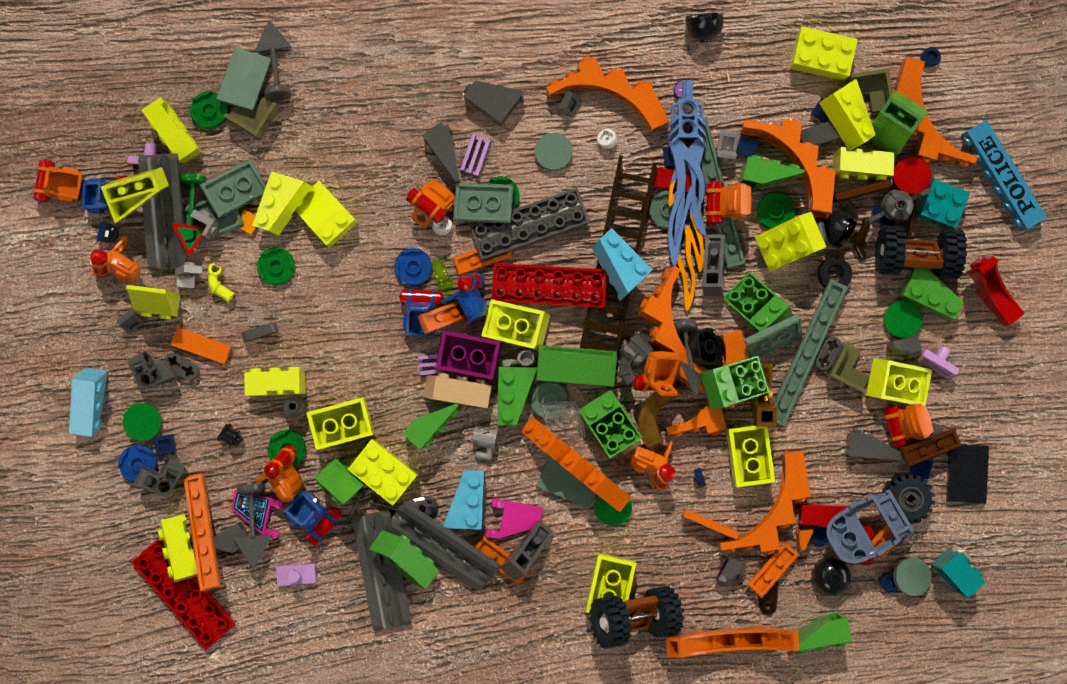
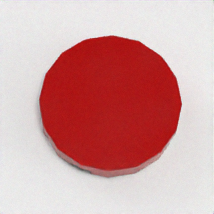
M907 157L895 165L892 181L897 190L907 192L909 195H915L927 189L931 182V170L922 159Z

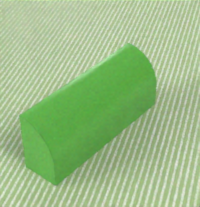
M539 345L537 380L614 387L617 352Z

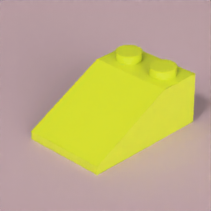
M318 181L313 185L312 191L306 194L301 206H298L295 211L315 234L331 248L358 222L327 188Z
M126 286L134 311L141 312L140 316L152 317V314L160 315V319L171 320V316L178 317L181 294L163 289Z
M491 299L481 336L539 352V345H543L551 315L545 311Z
M873 358L866 396L926 406L932 369Z

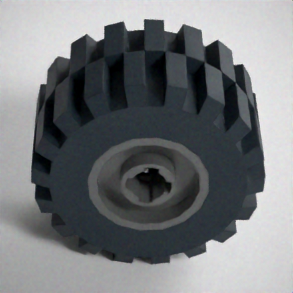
M898 474V476L891 477L892 480L885 483L887 487L883 488L882 492L890 489L910 523L921 522V518L926 519L928 517L927 512L931 513L933 510L930 508L931 505H935V501L932 500L935 494L930 491L933 488L927 484L928 481L912 474Z

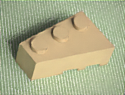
M438 373V376L427 375L423 398L488 408L492 385H486L485 380L475 379L474 382L467 381L468 377L456 376V379L449 378L450 374Z

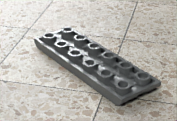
M178 154L139 155V173L162 167L169 184L168 187L142 205L149 271L175 270V268L188 262L187 254L171 223L184 224Z
M574 188L512 210L511 224L476 222L469 226L481 260H488L586 226L590 221L578 188Z
M407 501L403 502L386 525L388 531L397 536L402 534L411 540L410 544L423 551L422 554L476 590H481L502 566Z
M390 510L352 517L373 631L412 624L403 575L390 562L387 564L383 560L384 557L369 550L382 530L391 533L386 527L392 518Z

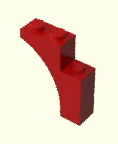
M994 256L978 258L969 265L971 268L967 273L979 287L975 292L1004 327L1011 326L1025 314L1004 285L999 274L998 261Z
M798 504V523L827 528L831 519L848 506ZM862 525L868 537L872 540L874 538V530L869 525ZM874 557L859 564L871 566V561L874 560Z

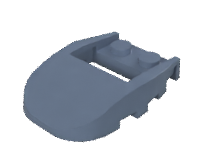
M888 489L884 493L872 495L854 502L834 516L827 526V538L840 559L847 563L855 564L886 553L887 550L902 541L901 539L912 533L914 529L892 492ZM872 503L875 504L894 538L877 547H874L855 514Z

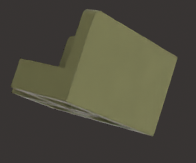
M889 68L851 74L846 79V84L857 79L862 96L868 95L871 113L880 112L893 94Z
M262 97L253 113L234 106L231 113H225L224 117L261 140L280 107L275 102Z
M847 341L842 342L841 349L833 365L829 368L826 377L858 393H865L866 389L864 387L870 376L853 368L861 350L851 346Z

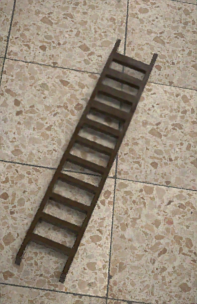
M619 155L602 236L610 230L608 227L611 215L640 221L638 234L614 230L619 236L636 239L634 251L638 254L657 163L653 162L649 178L620 172L623 156ZM623 178L648 183L646 196L616 191L618 179ZM615 196L644 202L641 208L642 215L612 210ZM597 260L596 269H602L599 261ZM606 286L607 293L618 295L615 288ZM630 292L624 298L623 308L605 305V308H587L579 348L616 351L618 355ZM591 310L621 316L619 327L589 321ZM587 329L616 334L615 346L585 340Z

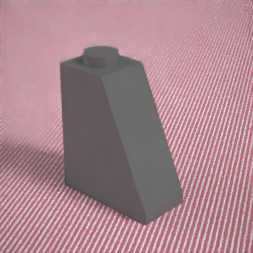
M480 81L468 84L463 92L465 93V101L499 126L503 125L524 97L521 90Z

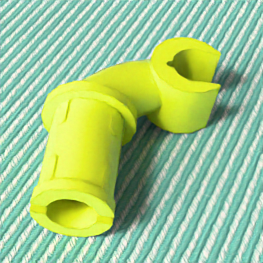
M212 263L208 267V284L211 294H216L229 303L235 293L221 285L220 281L218 282V276L221 275L222 268L220 267L217 272H213L212 269L215 263Z

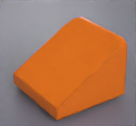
M796 529L797 547L800 550L806 549L814 529Z

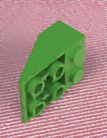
M895 90L872 123L876 135L869 139V141L886 152L894 153L896 158L928 111Z
M751 155L742 163L738 183H744L752 189H759L798 179L805 170L800 169V166L796 164L786 166L782 165L781 161L771 159L769 162L762 160L761 156Z
M751 272L747 273L722 297L755 333L793 316L790 306Z
M759 356L700 373L711 410L727 407L770 393Z
M611 389L578 410L609 459L643 438Z
M456 403L415 419L403 432V435L417 448L427 449L435 441L433 436L436 433L441 434L448 426L446 421L449 418L454 419L460 412L458 408L461 405Z
M336 458L314 478L317 480L316 484L323 491L327 489L332 494L331 498L336 503L346 504L366 484L347 470L349 467Z
M840 612L820 615L798 633L800 650L795 652L797 654H804L808 652V649L825 650L829 645L835 644L836 647L847 645V642L852 641L848 618Z

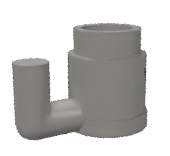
M524 349L518 353L517 357L506 359L504 365L506 367L515 365L532 367L535 364L536 356L531 350Z
M474 429L472 443L487 447L486 452L476 451V459L486 461L493 459L498 430Z

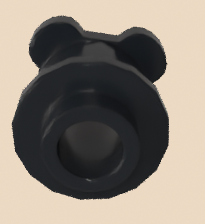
M229 423L223 427L216 440H223L231 448L238 446L243 437L240 436L241 431L237 432L231 428L232 425Z

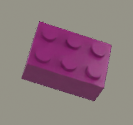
M443 330L434 369L493 380L500 341Z

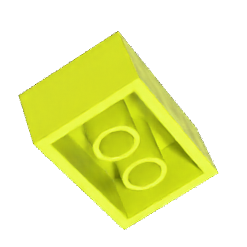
M801 26L797 32L789 69L845 81L850 76L858 39Z
M812 212L799 215L755 236L769 272L826 248Z
M365 397L307 412L316 450L375 435Z
M751 425L726 429L733 486L743 487L775 482L768 427Z
M376 439L370 440L347 469L392 506L396 504L419 475Z
M597 552L585 611L589 613L590 609H592L591 604L598 598L618 596L623 601L629 600L637 563L634 560Z

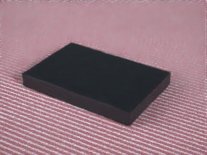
M961 444L962 446L948 451L946 501L986 504L989 446Z

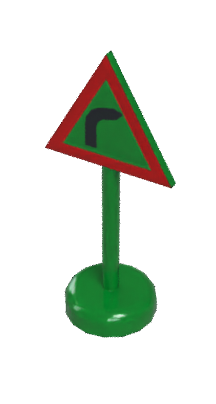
M199 174L180 175L181 183L190 186L188 225L171 223L188 258L203 238L202 233L206 228L194 226L193 217L190 216L194 210L195 186H199L207 181L206 176Z

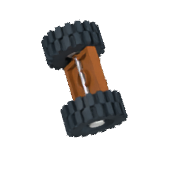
M882 225L880 227L875 247V264L879 274L899 275L902 272V267L907 266L909 268L923 267L935 269L936 276L940 278L959 279L962 276L967 256V237H965V232L962 230L942 229L937 236L938 240L924 241L905 239V228L902 226Z
M663 586L646 590L643 598L623 601L618 596L595 599L594 603L591 604L592 609L589 612L591 614L589 621L592 622L590 627L594 631L593 637L597 638L596 642L600 644V647L608 649L626 645L629 642L628 639L631 638L630 633L649 629V633H653L652 636L657 638L680 633V628H683L684 625L682 623L684 621V616H682L684 609L681 608L682 602L678 600V593H674L675 590L670 588V586Z

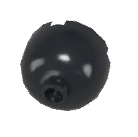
M723 13L697 14V17H692V15L685 16L689 35L695 39H700V43L711 42V38L717 37L722 31Z
M839 209L834 211L828 219H823L822 222H824L827 241L834 247L841 248L843 245L840 243L843 239L847 241L858 223L854 220L859 219V216L846 209Z
M712 328L694 331L688 338V347L692 353L693 362L702 367L718 364L719 357L723 355L722 340L719 335H715L713 332L715 330Z
M825 557L816 562L817 564L811 571V580L814 587L820 593L827 596H837L848 589L851 582V573L848 566L842 560L835 557Z

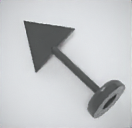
M270 19L254 53L271 51L274 85L266 88L264 93L266 99L280 101L291 97V89L288 86L279 85L275 50L292 48V46Z
M682 319L676 321L674 326L679 338L684 339L689 366L683 361L679 362L694 396L697 397L701 376L694 370L692 353L688 347V338L694 331L698 330V325L692 319Z
M264 484L237 486L239 494H248L250 536L233 537L253 570L272 536H255L253 494L262 493L264 491Z

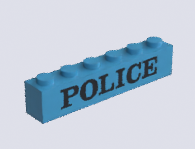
M985 120L963 133L962 140L964 145L970 148L973 155L978 156L976 163L980 164L984 177L993 185L992 189L995 195L1001 198L1005 211L1012 216L1014 226L1022 232L1046 219L1047 216L988 121Z

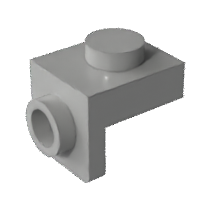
M720 130L716 150L717 157L724 161L736 159L739 132Z
M194 209L190 216L207 225L202 236L210 239L211 236L213 237L217 233L218 222L210 218V213L202 209L200 212Z
M185 262L184 265L175 268V287L193 289L195 287V277L202 274V266H195L196 263Z

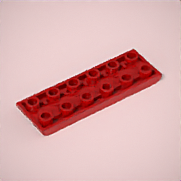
M494 263L491 299L508 303L605 308L607 272L605 269Z
M158 538L131 563L202 647L207 650L235 626L236 623L209 590L200 591L197 576L174 582L173 578L169 579L167 567L170 566L168 559L164 560L162 548H165L164 541H160Z

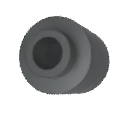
M289 397L283 404V409L289 416L301 415L306 407L303 399L299 397ZM292 403L296 404L295 410L291 409Z

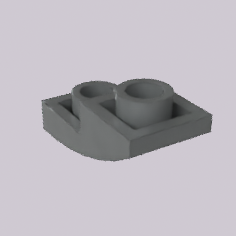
M831 121L801 130L803 143L810 142L813 145H821L841 139Z

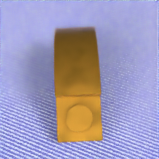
M761 363L770 393L751 398L753 420L757 427H777V407L773 401L772 390L773 364Z
M680 387L675 389L678 392V396H661L654 391L642 404L637 424L638 431L643 437L642 440L645 448L648 449L664 440L657 427V414L664 404L683 394Z

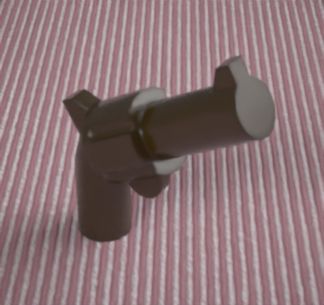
M865 219L861 220L862 225L858 233L856 232L853 239L848 242L853 245L859 258L866 255L862 246L866 245L865 235L871 225V222Z

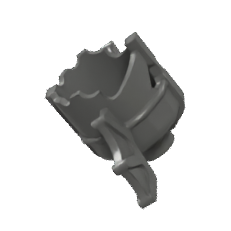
M930 187L913 196L901 190L890 191L885 194L880 202L881 212L867 220L872 222L884 215L891 221H904L912 214L914 208L913 200L932 192L933 189Z
M646 330L642 331L641 336L635 331L634 336L629 339L630 342L625 346L622 344L619 348V355L622 359L616 362L620 369L618 377L624 380L625 386H628L635 377L631 367L633 369L645 367L647 357H649L650 352L654 351L653 346L649 343L650 332Z

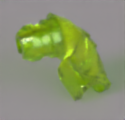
M439 258L432 261V269L436 275L438 286L442 292H448L453 288L451 278L443 261Z

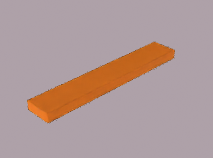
M201 473L183 479L199 588L201 592L220 588L221 583L204 474Z

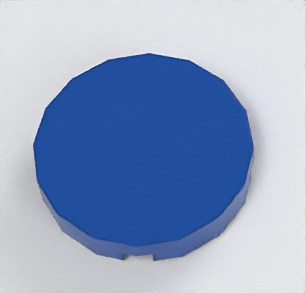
M409 248L398 255L395 260L394 270L402 283L408 286H418L429 279L433 265L426 252L418 248Z
M133 445L122 452L119 457L118 466L122 476L129 482H134L142 466L157 471L158 459L154 451L148 446Z

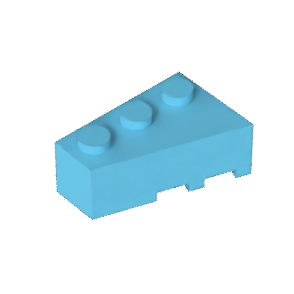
M612 228L592 247L602 269L606 270L610 278V284L614 285L619 301L652 271L648 264Z
M84 368L72 378L69 434L92 437L101 429L102 421L100 418L108 371Z
M464 470L443 525L445 528L482 529L485 470Z

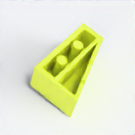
M857 79L819 102L849 151L864 144L876 135Z
M161 97L141 110L149 120L148 123L151 128L160 135L158 137L159 140L170 149L169 154H178L181 164H185L202 152L171 105Z
M840 147L833 153L832 169L836 170L835 176L839 180L857 177L859 181H866L868 178H876V181L881 182L886 181L894 176V153L874 150L862 152V149L846 151V147Z
M160 167L112 181L101 186L113 220L117 223L136 211L168 187L169 184L163 168Z
M271 171L252 226L279 236L293 217V212L298 206H301L306 194L309 191L311 192L314 187L304 181Z
M288 367V371H281V368H269L268 372H262V368L250 369V372L244 373L245 396L306 394L305 371H301L300 367Z
M185 514L161 520L160 529L157 530L159 540H163L165 548H162L164 560L168 559L170 565L167 567L169 579L173 578L174 582L198 576L194 552L189 540L190 535L185 524Z

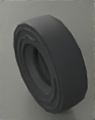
M831 257L821 263L817 272L818 281L821 286L826 288L829 281L828 270L831 267H838L842 272L841 279L836 282L845 286L849 285L853 274L852 268L843 258Z

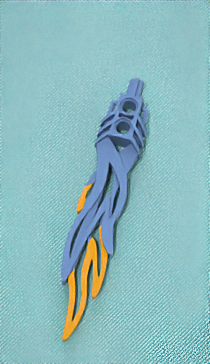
M682 80V99H678L677 103L672 104L671 122L668 124V128L671 126V132L668 134V138L671 136V141L668 143V147L672 154L675 170L671 178L668 194V206H672L668 220L667 240L672 266L677 264L679 269H681L685 311H688L691 306L696 285V275L691 259V243L698 272H701L704 262L702 236L706 234L701 215L705 183L700 167L703 151L706 148V143L703 140V137L706 138V133L703 130V127L706 129V123L703 120V105L698 103V99H693V80ZM684 105H689L692 108L691 114L683 112L682 108ZM675 107H677V116H676V117H675ZM698 107H700V116L698 115ZM684 124H689L692 127L691 133L687 134L683 131L682 127ZM680 139L696 140L687 148ZM684 161L687 163L691 176V186L688 189L686 199V170ZM696 179L698 182V199H696L695 190ZM676 182V192L673 194V188ZM688 209L690 219L698 239L700 255L695 243L692 230L687 224H685ZM674 217H675L674 242H673L672 229H673V221H674ZM683 228L685 233V255L691 275L690 293L688 291L687 275L680 254Z

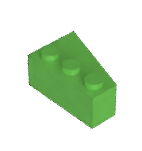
M923 267L910 268L897 296L947 321L956 320L964 303L928 268Z
M499 367L497 425L518 424L537 368Z
M382 530L369 550L384 557L383 560L387 564L390 562L398 569L397 571L413 584L427 589L439 572L434 566L435 562L427 556L424 557L422 555L423 551L416 546H412L410 544L411 540L402 534L397 536Z

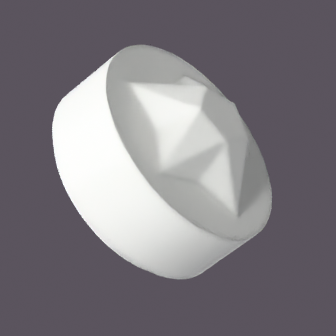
M604 129L598 134L597 141L602 148L610 149L616 145L617 135L611 129Z
M447 216L440 223L437 224L433 221L432 224L434 232L439 235L448 234L452 227V221Z

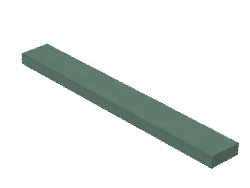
M703 118L706 123V129L703 127L706 133V138L703 137L706 148L703 151L700 167L704 177L705 190L707 189V183L712 181H720L725 187L707 118ZM688 124L689 130H690V133H691V132H692V127ZM726 217L723 219V222L716 224L715 227L717 234H725L726 269L745 265L746 262L735 221L730 217Z
M829 279L774 399V404L777 407V424L783 427L789 418L848 289L847 286L832 279Z

